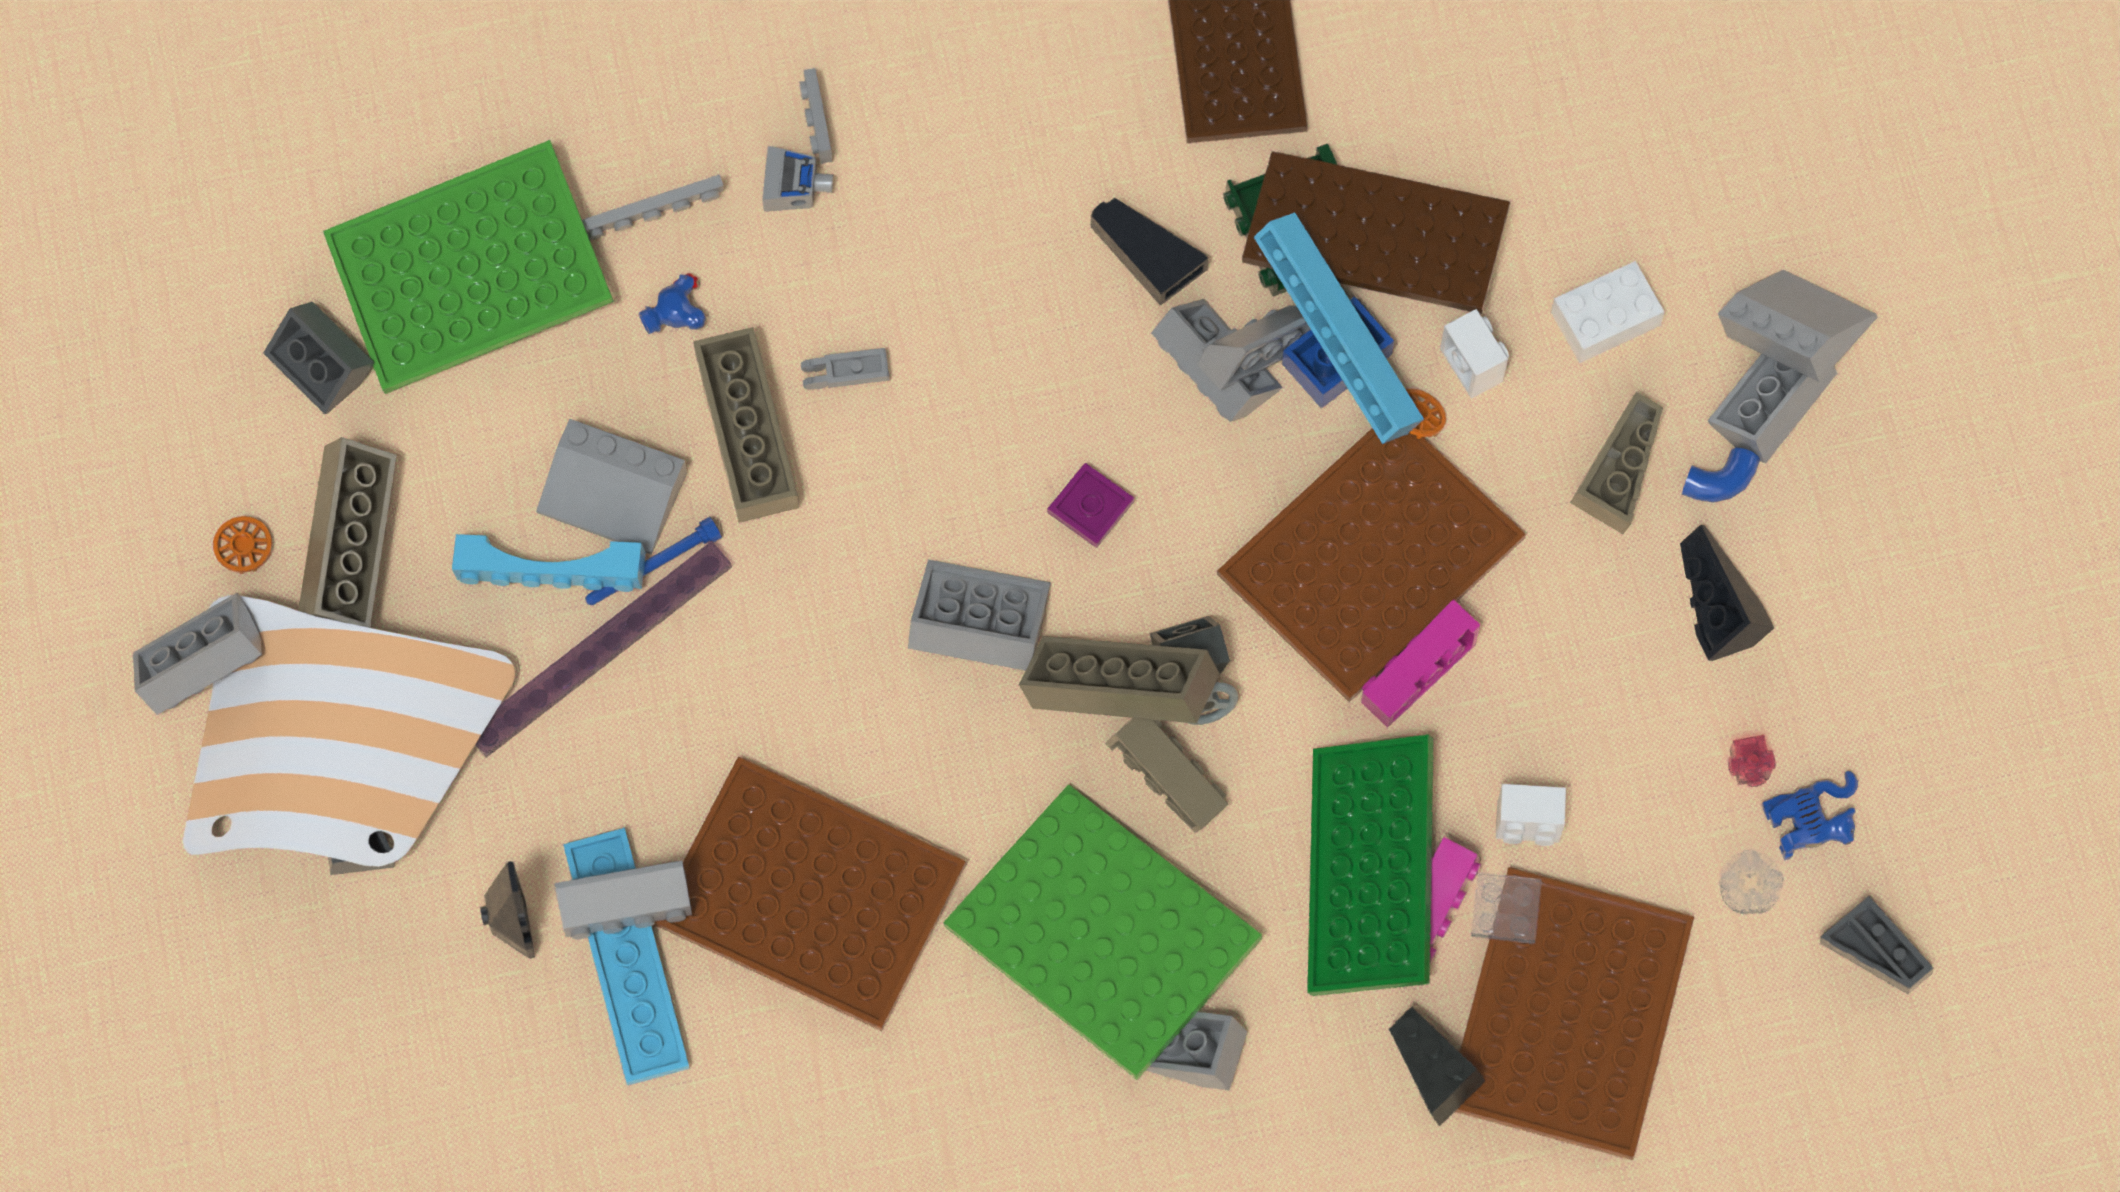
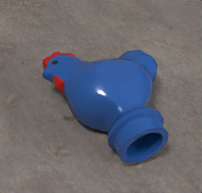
M691 273L686 275L680 274L678 280H675L672 285L663 288L659 292L657 305L654 308L646 306L645 310L638 312L641 322L649 335L654 332L659 333L662 325L673 328L687 326L691 330H698L704 326L706 317L703 311L691 305L688 299V294L698 288L697 277L692 276Z

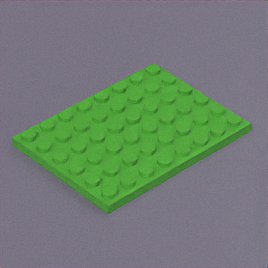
M550 140L323 231L369 356L374 362L373 366L381 388L385 394L614 302Z
M1069 784L943 922L946 929L1136 1080L1141 1077L1262 940L1261 933Z

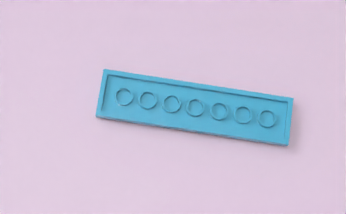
M625 828L563 844L572 880L636 869ZM635 925L622 927L623 930L617 933L605 934L603 931L591 933V936L588 937L627 1086L690 1069L651 926L646 928H636Z

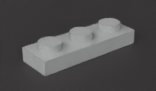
M816 68L805 69V81L799 82L802 100L808 99L809 108L804 109L807 127L813 126L815 135L810 136L812 154L818 153L820 164L832 162L831 146Z

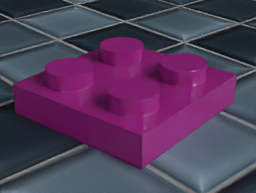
M1084 463L1047 508V513L1097 548L1132 506L1134 497L1087 463Z

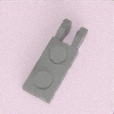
M886 348L828 354L821 358L808 359L800 363L801 370L804 372H817L826 368L827 375L808 377L803 380V388L806 390L823 389L827 386L832 388L890 381Z

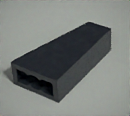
M1115 197L1108 203L1102 202L1093 209L1091 215L1092 230L1160 306L1208 270V257L1204 253Z

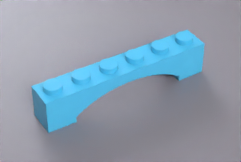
M456 534L452 571L457 580L471 585L478 584L479 581H488L498 586H507L509 583H521L526 587L552 584L560 589H568L573 585L583 586L588 590L614 587L618 591L630 592L633 588L642 589L646 553L641 543L610 541L609 548L585 558L562 562H541L522 559L502 552L493 547L485 535Z

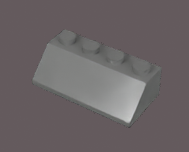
M1204 299L1172 307L1151 334L1158 340L1159 346L1174 358L1179 369L1188 374L1197 384L1198 390L1214 403L1222 417L1228 419L1229 422L1244 418L1282 389L1279 382L1265 368L1220 391L1200 369L1197 362L1203 354L1202 348L1206 343L1214 338L1217 340L1223 338L1231 329Z
M1289 305L1278 311L1273 309L1258 321L1252 319L1238 331L1234 328L1223 338L1210 340L1202 348L1203 354L1197 365L1221 391L1281 361L1283 350L1311 329L1297 306Z
M1761 354L1708 419V423L1735 448H1743L1758 455L1760 461L1766 464L1838 373L1834 366L1818 382Z
M238 593L233 594L133 652L135 692L156 715L167 709L174 708L182 700L193 694L200 693L208 685L219 679L226 678L234 670L245 664L252 663L257 657L262 655L260 634L241 596Z
M682 860L554 883L565 937L572 936V939H584L591 936V933L603 931L605 934H613L622 931V927L633 925L636 928H646L654 925L655 921L666 919L667 922H679L686 919V916L692 915Z

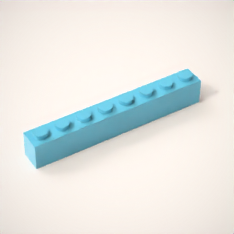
M1296 213L1270 221L1254 236V239L1381 443L1384 444L1408 434L1424 420L1423 416Z

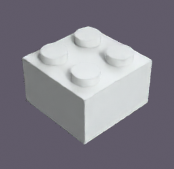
M1477 309L1444 325L1440 350L1471 399L1503 382L1509 358L1505 345L1501 341L1497 342L1494 338L1491 323L1485 316L1481 317Z
M1502 784L1497 801L1496 839H1503V842L1507 844L1535 841V844L1539 846H1551L1554 843H1559L1565 825L1566 788Z

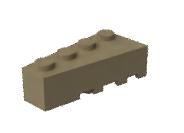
M1638 392L1634 394L1570 501L1574 506L1621 534H1624L1632 523L1633 512L1640 494L1641 483L1662 414V406Z
M1130 719L1105 744L1112 751L1117 747L1123 753L1125 758L1123 762L1132 771L1134 769L1137 772L1142 771L1145 774L1144 780L1146 785L1160 796L1164 793L1168 797L1165 800L1166 805L1195 833L1200 831L1228 805L1224 799L1226 797L1225 793L1217 784H1210L1203 776L1205 774L1203 768L1195 760L1189 761L1182 753L1184 750L1182 745L1173 736L1168 738L1160 729L1162 724L1159 720Z

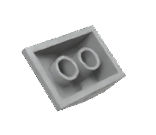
M1197 1012L1146 1071L1200 1087L1230 1091L1247 1031L1233 1016Z

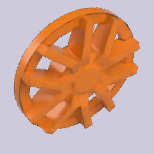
M1406 389L1424 418L1416 426L1417 429L1414 428L1409 433L1416 435V439L1437 436L1446 423V414L1442 405L1433 396L1424 391ZM1418 397L1425 399V401L1421 402ZM1432 404L1435 408L1430 409L1428 405Z
M240 516L226 521L219 527L214 536L213 550L217 560L223 567L230 571L244 574L245 572L257 571V568L266 562L271 555L273 543L269 530L261 521L248 516ZM240 522L244 523L240 532L233 526ZM250 523L256 525L251 534L247 532ZM228 528L234 533L231 538L223 534ZM261 530L265 533L266 538L256 537L258 536ZM220 538L228 543L219 548ZM256 545H267L266 550L256 549ZM231 550L232 553L225 559L221 557V554ZM253 555L262 556L257 562H254ZM249 557L251 565L243 567L242 559ZM237 558L238 566L229 564Z

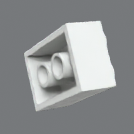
M1636 261L1554 298L1551 309L1552 316L1579 363L1661 326L1665 313Z

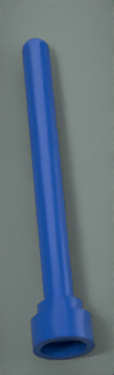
M709 516L700 521V526L695 528L696 532L647 559L644 564L643 576L700 543L706 544L710 542L712 544L721 539L722 536L711 517ZM602 587L601 590H594L586 596V603L588 605H595L618 590L614 589V587Z

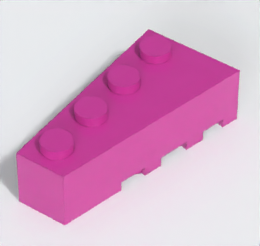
M1453 599L1420 634L1408 643L1399 656H1394L1385 665V670L1378 677L1373 676L1362 687L1364 692L1362 693L1361 703L1388 728L1476 646L1480 624Z
M1443 837L1432 858L1430 963L1437 951L1433 946L1438 936L1444 938L1452 922L1448 919L1454 908L1459 909L1466 896V892L1463 891L1469 880H1474L1481 867V864L1478 863L1480 860L1478 854Z

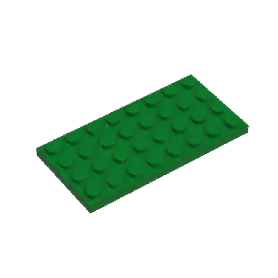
M1430 735L1313 749L1307 993L1311 996L1430 984L1434 738Z

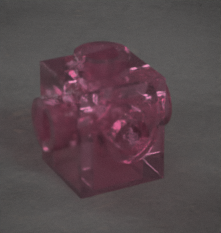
M1764 735L1733 740L1729 749L1731 757L1728 758L1730 775L1736 776L1738 785L1747 784L1748 787H1757L1765 784L1766 780H1769L1772 769L1776 768L1773 751L1767 749Z

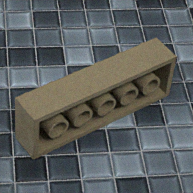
M751 327L693 341L695 356L738 522L798 509V495L754 328Z
M344 437L324 446L298 611L325 619L370 628L397 455Z
M1043 636L1019 686L1032 709L1197 724L1220 674L1208 651L1203 649Z

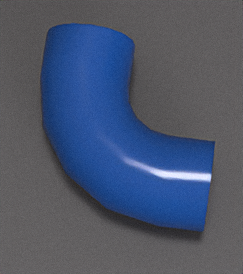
M1733 448L1730 451L1725 466L1718 471H1706L1691 466L1681 495L1713 503L1732 499L1747 488L1757 471L1760 458L1750 450Z

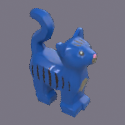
M1851 771L1845 772L1846 784L1843 787L1829 780L1815 782L1807 788L1799 789L1794 794L1779 795L1762 802V809L1767 820L1771 819L1773 828L1781 826L1782 821L1787 818H1791L1795 826V831L1786 834L1780 839L1782 845L1779 846L1784 861L1791 859L1794 850L1816 848L1829 841H1837L1845 845H1849L1854 841L1855 825L1852 816L1856 813L1855 809H1847L1838 813L1830 820H1826L1819 801V796L1823 792L1835 798H1848L1854 795L1858 788V780L1854 773Z

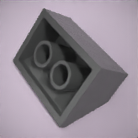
M313 301L288 310L263 352L324 414L333 410L357 389L374 364Z

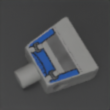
M768 146L762 198L764 211L813 207L815 192L832 193L833 174L817 173L816 158L814 156Z

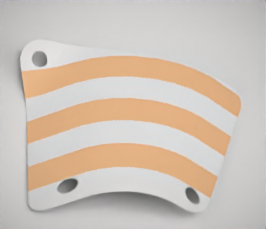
M232 595L218 598L211 604L209 608L213 607L214 605L220 603L221 601L225 600L226 598ZM241 596L260 634L262 655L257 657L252 663L245 664L234 670L226 678L219 679L213 683L212 696L183 836V846L186 852L191 855H201L233 849L271 848L311 853L360 865L379 867L401 859L420 835L511 688L515 678L514 665L506 656L495 651L437 642L310 615L266 600ZM228 816L231 819L229 831L224 836L215 837L212 834L214 822L219 817ZM384 831L392 836L394 847L390 852L378 853L370 847L368 843L369 836L373 832Z

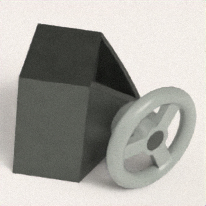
M1210 616L1149 633L1152 645L1207 650L1219 674L1222 673L1230 662L1221 626ZM1216 682L1202 713L1212 709L1218 710L1206 715H1200L1197 724H1188H1208L1229 714L1237 704V690L1228 683ZM1217 692L1227 693L1229 699H1219Z

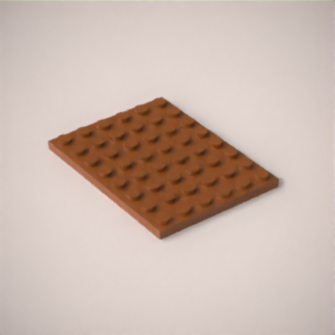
M1372 428L1217 570V575L1330 685L1350 702L1362 691V687L1373 676L1377 677L1385 670V665L1394 656H1399L1408 643L1420 634L1453 599L1456 602L1459 601L1525 539L1526 534L1424 437L1416 439V435L1408 433V435L1382 444Z
M738 756L683 861L692 915L686 916V919L679 922H667V919L655 921L654 926L883 1031L966 866V861Z
M1508 867L1460 1053L1477 1068L1485 1082L1455 1112L1633 1160L1694 917Z

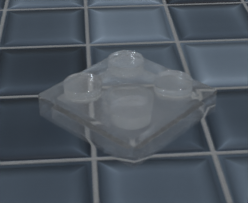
M1478 872L1471 936L1535 944L1542 879Z

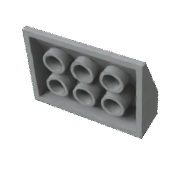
M1784 269L1737 292L1718 313L1727 337L1818 382L1826 376L1878 318L1876 313Z
M569 419L557 446L536 512L615 542L641 543L645 553L652 555L687 475L685 460Z
M928 559L911 618L908 649L1026 671L1037 649L1050 582Z

